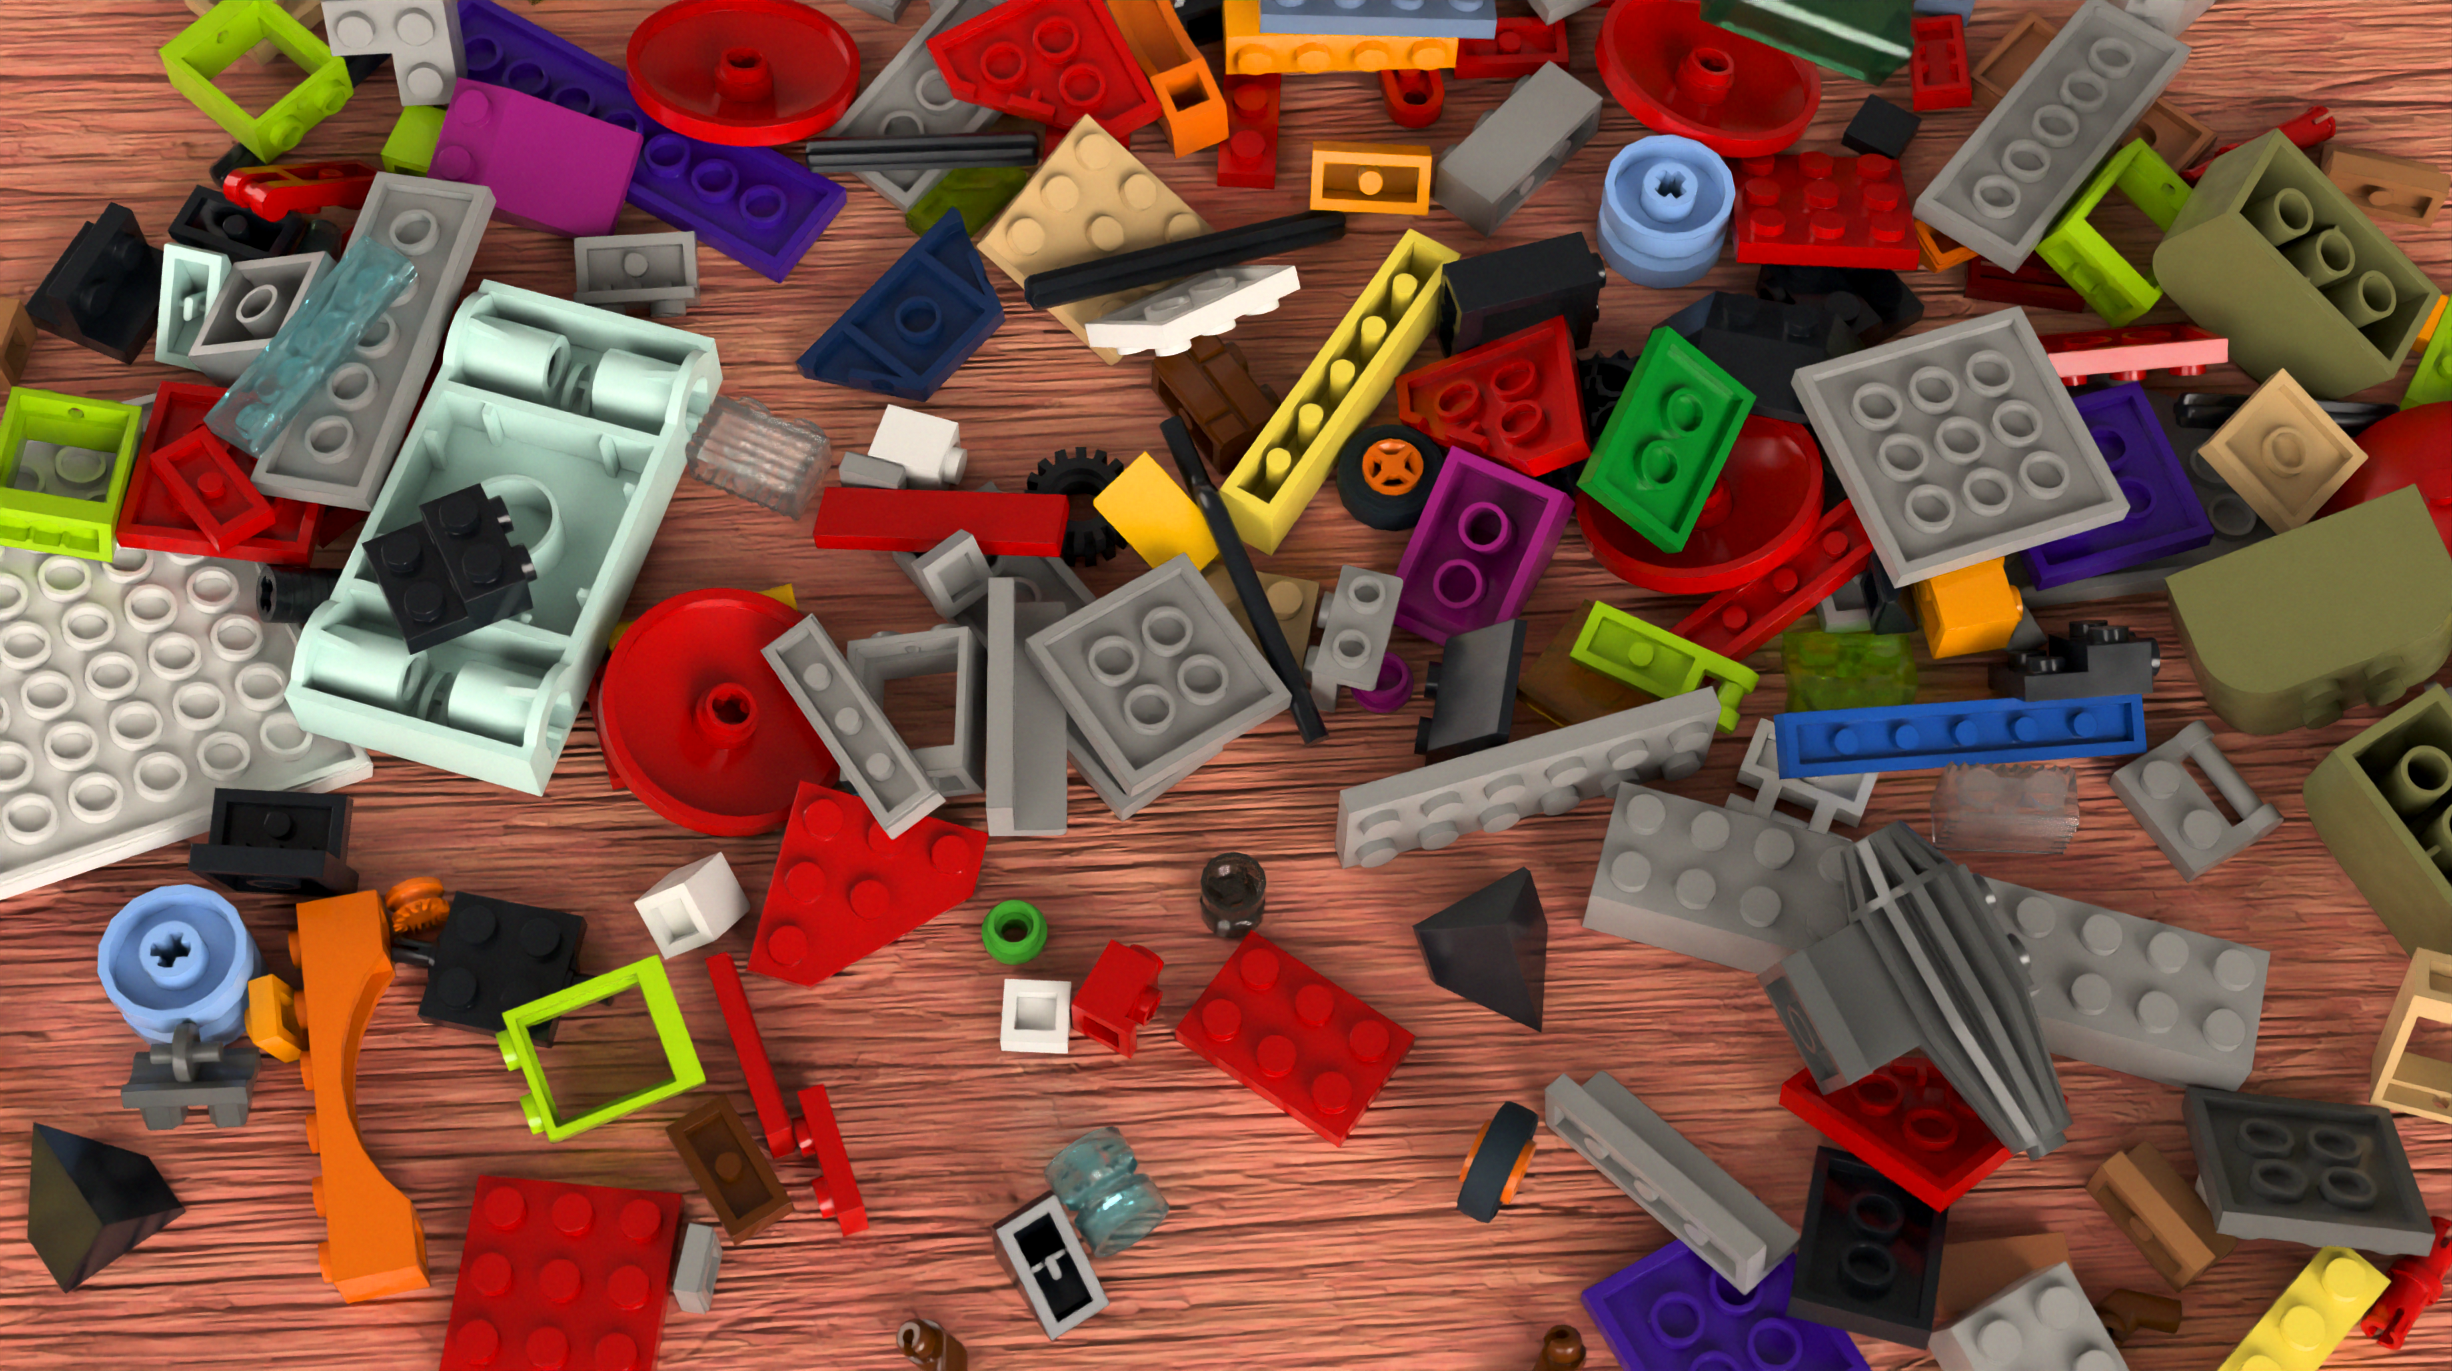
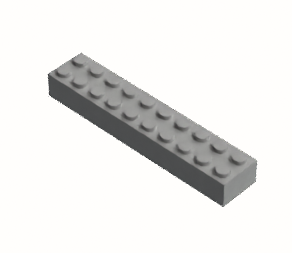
M1620 781L1582 927L1755 974H1761L1780 960L1817 943L1849 925L1840 852L1856 842ZM1982 876L1995 896L1997 909L1993 913L2006 935L2009 933L2014 934L2021 941L2030 957L2032 969L2027 972L2034 985L2028 987L2049 1053L2183 1089L2195 1087L2236 1092L2252 1072L2270 951Z

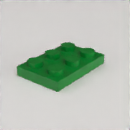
M1669 326L1654 329L1576 485L1666 554L1682 552L1757 396Z

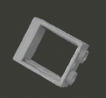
M948 623L939 624L932 627L930 631L908 634L895 631H881L873 634L871 638L848 641L847 661L882 711L885 680L957 672L954 745L910 749V751L943 797L984 793L988 651L969 626L963 627ZM840 767V782L851 794L858 793Z

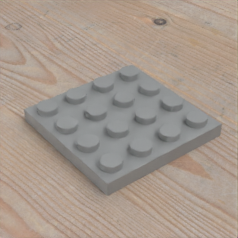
M2020 305L1799 368L1794 372L1791 385L1895 589L2124 520L2130 509L2126 497Z

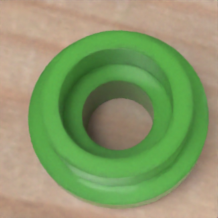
M1008 900L1000 903L986 915L982 924V940L985 949L994 959L1005 964L1018 965L1033 960L1042 952L1047 942L1048 931L1043 914L1035 906L1024 901ZM1011 928H1020L1027 933L1026 937L1019 942H1008L1003 938V935Z

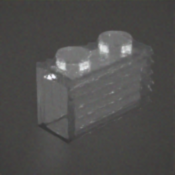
M717 394L714 403L710 404L708 413L704 414L703 421L698 424L697 431L692 434L691 441L687 442L685 447L690 475L697 482L703 481L707 486L713 485L718 490H725L729 495L735 494L740 499L746 498L750 503H757L762 508L768 507L772 512L778 511L783 516H790L794 521L801 519L833 464L829 437L825 435L818 425L804 418H795L793 422L775 416L771 414L770 410L763 403L747 396H742L737 401L725 395Z
M1951 761L1945 766L1930 799L1933 846L1937 850L2064 854V849H2067V843L2070 844V838H2073V832H2076V827H2079L2080 816L2076 772L2069 765L2062 771L2056 765L2049 770L2042 764L2036 770L2030 764L2022 769L2016 763L2010 769L2004 763L1996 768L1990 762L1984 768L1978 762L1970 767L1964 761L1958 767Z

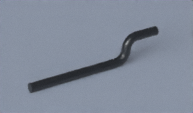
M1182 416L1171 417L1163 421L1159 427L1184 483L1205 519L1271 668L1292 694L1289 709L1305 745L1312 746L1320 743L1329 737L1328 731L1218 489L1212 484Z

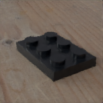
M1818 1145L1812 1167L1786 1316L1926 1351L1932 1333L1949 1206L1939 1213L1854 1154Z

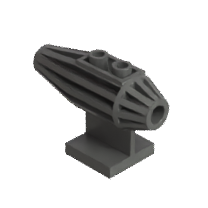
M1901 820L1879 829L1842 850L1840 858L1849 925L1817 943L1780 960L1757 976L1822 1095L1824 1096L1846 1087L1873 1073V1070L1919 1047L2011 1155L2025 1150L2029 1159L2033 1161L2066 1144L2068 1141L2062 1130L2072 1125L2073 1121L2028 987L2034 985L2027 972L2032 969V963L2021 941L2012 933L2006 935L1993 911L1997 909V902L1985 879L1978 873L1971 875L1965 863L1958 866Z

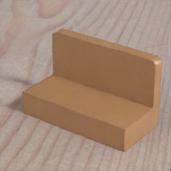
M2331 143L2324 144L2320 152L2318 168L2366 215L2430 228L2449 194L2451 175L2439 173V168L2435 165Z
M2143 1141L2126 1155L2122 1150L2118 1151L2100 1165L2085 1186L2088 1193L2177 1294L2231 1253L2238 1245V1240L2235 1236L2218 1234L2216 1232L2210 1209L2149 1141Z

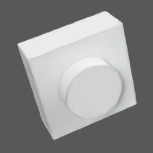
M1005 979L1000 1036L1001 1051L1068 1054L1072 999L1071 982Z

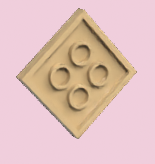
M1086 113L1071 128L976 247L1024 289V280L1033 274L1212 234L1217 231ZM1184 277L1048 308L1047 310L1090 347L1085 323L1183 280ZM1090 347L1110 366L1120 361L1124 356L1117 354L1116 348Z

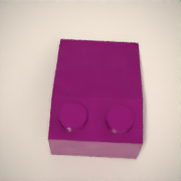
M458 77L426 178L489 186L496 199L489 220L570 239L614 236L644 137L640 133L510 88Z
M1452 445L1394 575L1403 580V589L1393 624L1445 647L1446 639L1508 620L1518 619L1548 566L1576 503L1565 492Z

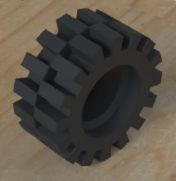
M1075 447L1076 458L1068 459L1066 451L1063 449L1055 452V465H1052L1046 457L1038 463V475L1033 472L1030 473L1027 479L1028 490L1024 489V493L1067 496L1085 493L1097 497L1124 471V464L1115 458L1107 465V452L1099 449L1096 450L1093 459L1087 458L1086 447ZM1100 514L1087 521L1068 519L1061 553L1064 554V562L1067 566L1075 567L1076 557H1085L1086 567L1096 566V554L1101 553L1107 562L1116 557L1115 544L1124 550L1129 543Z

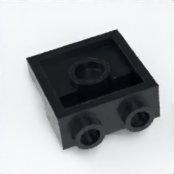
M1762 264L1755 287L1759 299L1792 305L1805 304L1815 309L1836 312L1868 348L1880 344L1920 321L1925 306L1892 269Z
M480 483L419 505L422 521L361 543L367 562L410 655L534 608L528 582L536 580L537 574L531 557L523 543L513 547L510 546L505 534L514 531V527L505 503L500 495L488 499Z
M2080 620L2069 622V632L2048 634L2049 656H2047L2046 650H2014L2008 652V662L1988 663V686L1990 689L2024 702L2153 693L2152 676H2156L2160 669V651L2155 638H2138L2134 632L2129 631L2128 626H2108V621Z

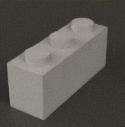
M1549 60L1533 76L1529 74L1523 76L1513 87L1509 98L1496 111L1493 109L1487 110L1476 122L1472 133L1459 146L1451 144L1444 150L1434 168V172L1437 174L1434 200L1486 238L1490 237L1597 134L1603 97Z

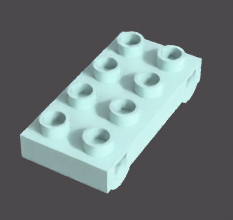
M483 279L478 291L466 297L455 313L446 340L443 364L330 599L323 601L313 611L303 628L295 651L291 680L284 692V696L301 730L542 797L594 674L608 646L611 633L618 623L722 383L723 377L715 338ZM480 483L488 499L500 495L505 503L514 527V531L505 534L510 546L513 547L523 543L531 557L537 574L536 580L528 582L534 608L410 655L367 562L361 543L422 521L419 505Z

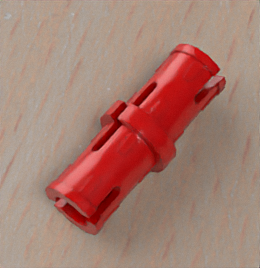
M2439 1216L2430 1217L2436 1235L2429 1257L2407 1254L2404 1259H2397L2393 1262L2385 1274L2392 1282L2382 1292L2369 1314L2360 1323L2362 1331L2369 1338L2375 1334L2378 1328L2384 1329L2376 1341L2380 1346L2391 1350L2401 1349L2405 1342V1337L2424 1307L2436 1304L2444 1291L2441 1281L2452 1265V1236L2451 1238L2444 1237L2452 1226V1222Z

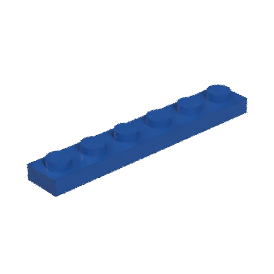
M2142 694L2024 702L2016 698L1794 712L1774 715L1779 780L2147 753Z

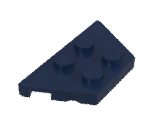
M952 206L796 361L797 368L802 376L811 380L925 403L1006 321L1001 303L993 286L990 285L984 265L977 250L974 249L960 211Z

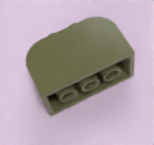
M2279 128L2220 155L2208 165L2157 247L2152 262L2154 275L2164 292L2201 328L2228 338V355L2255 381L2262 385L2271 375L2284 368L2313 399L2337 400L2393 379L2442 294V291Z
M2415 483L2164 577L2171 622L2205 700L2222 721L2246 733L2274 735L2304 725L2310 730L2319 729L2339 720L2344 715L2343 711L2368 702L2371 707L2391 703L2402 697L2406 693V688L2414 686L2436 673L2447 660L2452 649V559Z
M2439 683L2334 749L2305 779L2303 784L2305 806L2320 838L2411 960L2417 947L2452 955V698Z

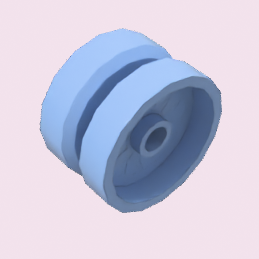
M1676 135L1647 136L1625 146L1611 161L1604 182L1601 198L1602 204L1596 225V236L1600 253L1614 271L1632 283L1655 289L1683 287L1703 278L1718 262L1736 194L1731 171L1716 152L1696 140Z
M191 884L158 887L132 899L111 919L98 949L97 972L107 996L122 1013L133 1032L150 1046L152 1044L172 1043L175 1027L180 1023H195L200 1033L201 1042L222 1041L223 1046L235 1041L246 1031L244 1013L246 1008L250 1007L247 981L269 974V968L252 934L247 930L237 909L216 891Z

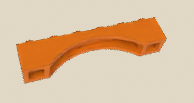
M1103 0L1162 106L1163 117L1157 120L1175 159L1229 139L1225 101L1203 55L1186 33L1170 1Z
M376 889L296 904L298 929L288 931V943L292 963L295 969L302 968L304 989L294 991V1006L301 1030L308 1029L310 1050L300 1052V1068L305 1089L308 1092L314 1091L316 1112L306 1115V1131L312 1153H320L322 1176L312 1178V1195L318 1217H326L328 1241L319 1242L318 1258L323 1280L325 1283L333 1282L347 1303L431 1287L424 1222L410 1199L386 1180L372 1162L363 1142L356 1110V1068L363 1036L379 1000L396 976L395 963L391 960L393 941L390 916Z

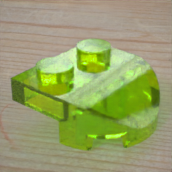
M1821 631L1809 633L1783 632L1780 654L1787 687L1785 713L1914 704L1918 676L1908 635L1842 634Z

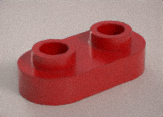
M1439 68L1433 70L1393 69L1376 71L1387 113L1393 121L1403 127L1418 129L1430 126L1439 119L1443 111L1445 95Z

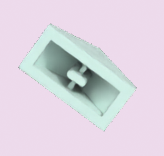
M173 242L165 243L155 361L201 371L187 356L232 267L227 254Z

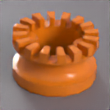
M429 876L412 878L395 885L386 893L384 901L388 911L394 913L391 923L395 932L398 931L401 935L405 932L406 935H412L416 930V934H422V927L426 926L427 931L433 930L432 924L439 927L443 925L442 921H447L451 909L448 901L442 899L445 890L440 879Z

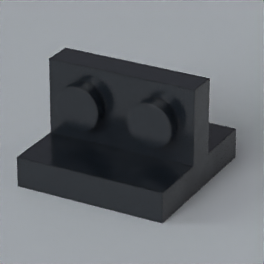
M111 202L95 224L86 221L24 307L35 327L132 365L158 327L164 251L147 244L131 209Z
M215 788L208 844L191 843L188 870L228 893L331 898L357 893L359 873L346 865L354 800L348 795Z

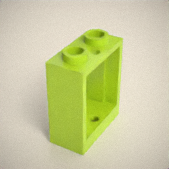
M222 0L159 49L172 86L266 164L270 163L283 151L294 148L301 141L304 134L327 116L340 111L347 100L355 94L345 60L341 56H332L328 45L272 0ZM266 38L311 76L255 120L209 81Z
M2140 137L2106 160L2034 249L2078 294L2084 297L2083 299L2112 328L2123 327L2148 312L2164 293V290L2154 275L2153 265L2141 276L2084 219L2115 183L2166 234L2193 191L2165 163L2163 157L2151 149Z
M12 386L0 426V546L112 563L118 543L115 531L143 441L142 407L123 404L116 400H97L60 394L48 389L35 390ZM27 440L117 454L104 503L14 489Z
M658 954L503 1012L502 1015L507 1029L495 1033L509 1072L522 1067L531 1093L523 1095L519 1099L532 1134L536 1135L546 1131L552 1145L706 1085V1078ZM639 986L674 1077L561 1120L527 1028Z

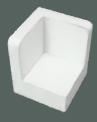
M721 851L673 870L634 902L665 960L717 940L750 910V903Z

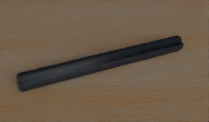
M1312 210L1033 274L1024 280V297L1027 304H1030L1033 310L1040 311L1341 240L1345 236L1346 218L1344 213L1339 211Z

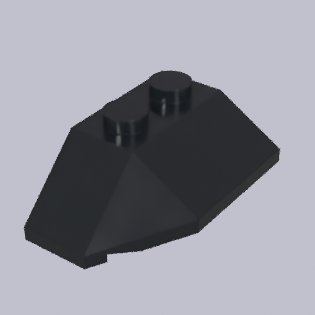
M1721 291L1709 294L1653 326L1648 337L1649 340L1654 329L1669 326L1757 396L1749 414L1805 425L1812 424L1791 385L1795 370L1869 349L1836 312L1815 309L1805 304L1792 305L1759 299L1744 293L1732 294Z

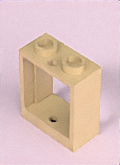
M2417 947L2372 1056L2369 1104L2452 1124V1063L2403 1052L2418 1016L2452 1024V955ZM2434 1102L2441 1103L2445 1108L2435 1106Z

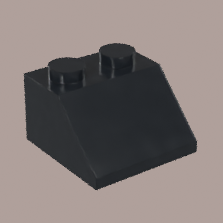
M1512 619L1448 638L1445 643L1442 663L1429 662L1424 698L1436 700L1433 718L1420 716L1414 754L1426 756L1425 767L1508 744L1527 628L1526 620Z

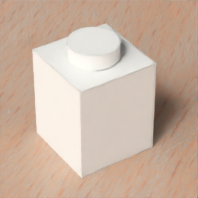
M888 404L868 451V456L903 465L905 467L907 489L947 491L950 483L955 485L960 483L965 471L968 452L967 449L961 448L958 422Z

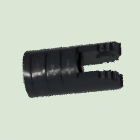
M264 567L260 572L256 587V604L260 619L264 623L306 624L313 611L323 601L330 599L344 569Z

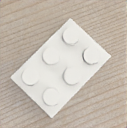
M1231 265L1197 273L1089 321L1084 325L1090 347L1116 348L1119 355L1155 349L1156 356H1170L1191 348L1190 339L1198 335H1216L1236 327L1235 318L1244 314L1249 316L1259 315L1280 306L1279 298L1301 288L1295 265Z

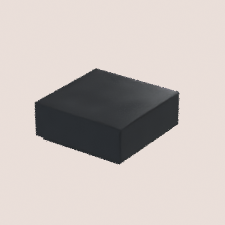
M1871 93L1844 131L1841 144L1861 155L1879 154L1888 159H1899L1917 134L1922 118Z

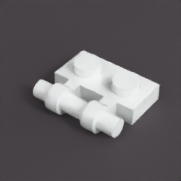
M1761 718L1736 779L1737 782L1759 790L1756 800L1754 802L1730 793L1724 808L1852 841L1849 838L1828 831L1832 819L1856 828L1858 827L1879 772L1779 780L1774 722ZM1781 798L1814 811L1810 823L1774 810L1777 799Z

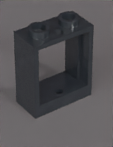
M1582 231L1443 264L1434 333L1444 359L1562 314L1572 330L1575 351L1588 348L1593 323L1599 320L1597 302L1599 291L1606 285V274L1602 259L1597 252L1590 253Z

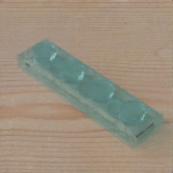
M362 235L203 418L211 432L259 459L418 274L411 261L373 239Z

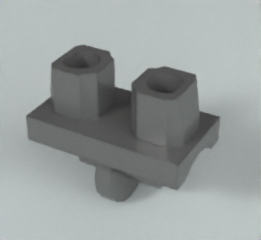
M195 1023L177 1024L172 1043L152 1044L150 1052H136L130 1080L126 1085H123L120 1092L124 1109L139 1108L148 1130L174 1129L184 1124L188 1113V1106L204 1105L208 1106L211 1123L215 1124L218 1128L241 1127L247 1122L252 1107L253 1088L262 1065L259 1047L224 1049L222 1041L201 1042L200 1033Z

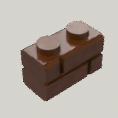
M1198 335L1190 339L1192 346L1188 350L1170 356L1155 357L1152 362V390L1173 417L1182 416L1193 442L1219 475L1222 474L1224 476L1236 468L1281 406V402L1269 385L1263 384L1259 387L1250 377L1246 358L1235 343L1228 342L1224 344L1217 335Z

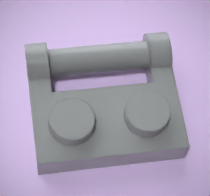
M2202 719L2191 723L2174 738L2114 772L2108 782L2111 789L2187 883L2264 838L2284 820V817L2272 803L2263 804L2211 741L2215 734ZM2192 757L2244 821L2232 827L2180 762Z

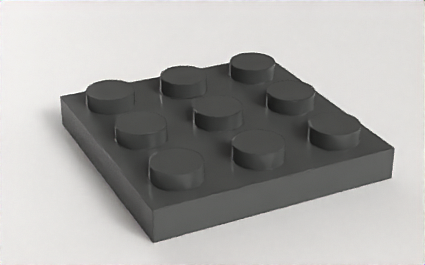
M2195 1087L2186 1088L2181 1110L2218 1234L2233 1235L2246 1240L2264 1238L2300 1242L2312 1247L2337 1246L2373 1250L2384 1255L2401 1253L2429 1257L2436 1233L2389 1108Z

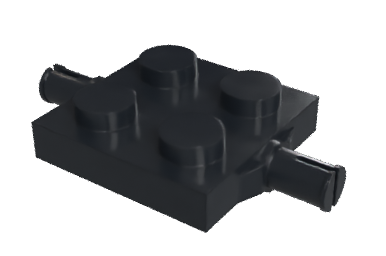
M456 891L446 926L437 937L435 943L398 935L394 941L397 947H392L391 960L394 963L399 962L424 967L428 970V983L418 1012V1016L424 1023L496 1037L495 1033L507 1029L502 1015L503 1012L598 977L580 973L579 953L588 926L583 916ZM610 996L595 1003L605 1004V1006L610 1007L614 997ZM561 1016L527 1028L533 1045L552 1048Z

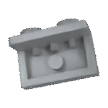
M694 231L574 238L577 292L573 293L574 302L626 315V310L650 308V316L656 318L685 316L686 306H701L697 235Z
M1343 564L1335 593L1325 591L1317 621V628L1325 629L1320 646L1310 644L1302 674L1305 682L1312 683L1311 696L1317 709L1335 713L1342 685L1366 691L1375 690L1403 589V580L1400 577Z

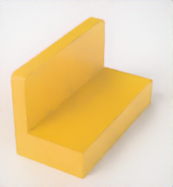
M1146 451L1093 501L1094 507L1152 569L1184 552L1199 572L1211 561L1218 562L1222 558L1199 507Z

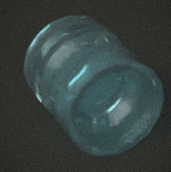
M1113 1126L1100 1128L1073 1142L1060 1152L1044 1171V1179L1056 1194L1060 1204L1066 1205L1069 1211L1079 1210L1074 1220L1075 1227L1094 1256L1099 1258L1112 1256L1140 1241L1153 1231L1169 1212V1204L1151 1177L1145 1173H1134L1138 1165L1134 1158V1152L1119 1129Z

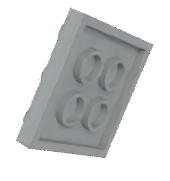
M1185 552L1025 639L1024 652L1129 798L1136 796L1288 709L1292 700V694Z

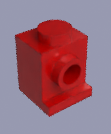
M1111 939L1071 1003L1073 1029L1131 1059L1137 1049L1136 1024L1138 1023L1145 1027L1151 1021L1163 996V991L1158 989V976L1164 968L1162 959L1143 946L1132 944L1128 948Z

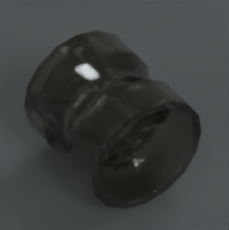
M1230 852L1220 854L1211 859L1203 869L1200 880L1202 920L1208 929L1219 936L1227 938L1244 937L1251 929L1253 931L1256 930L1264 916L1265 872L1258 861L1247 854ZM1240 902H1243V903H1242L1240 906H1238V907H1232V905H1234V904H1238V903H1240Z

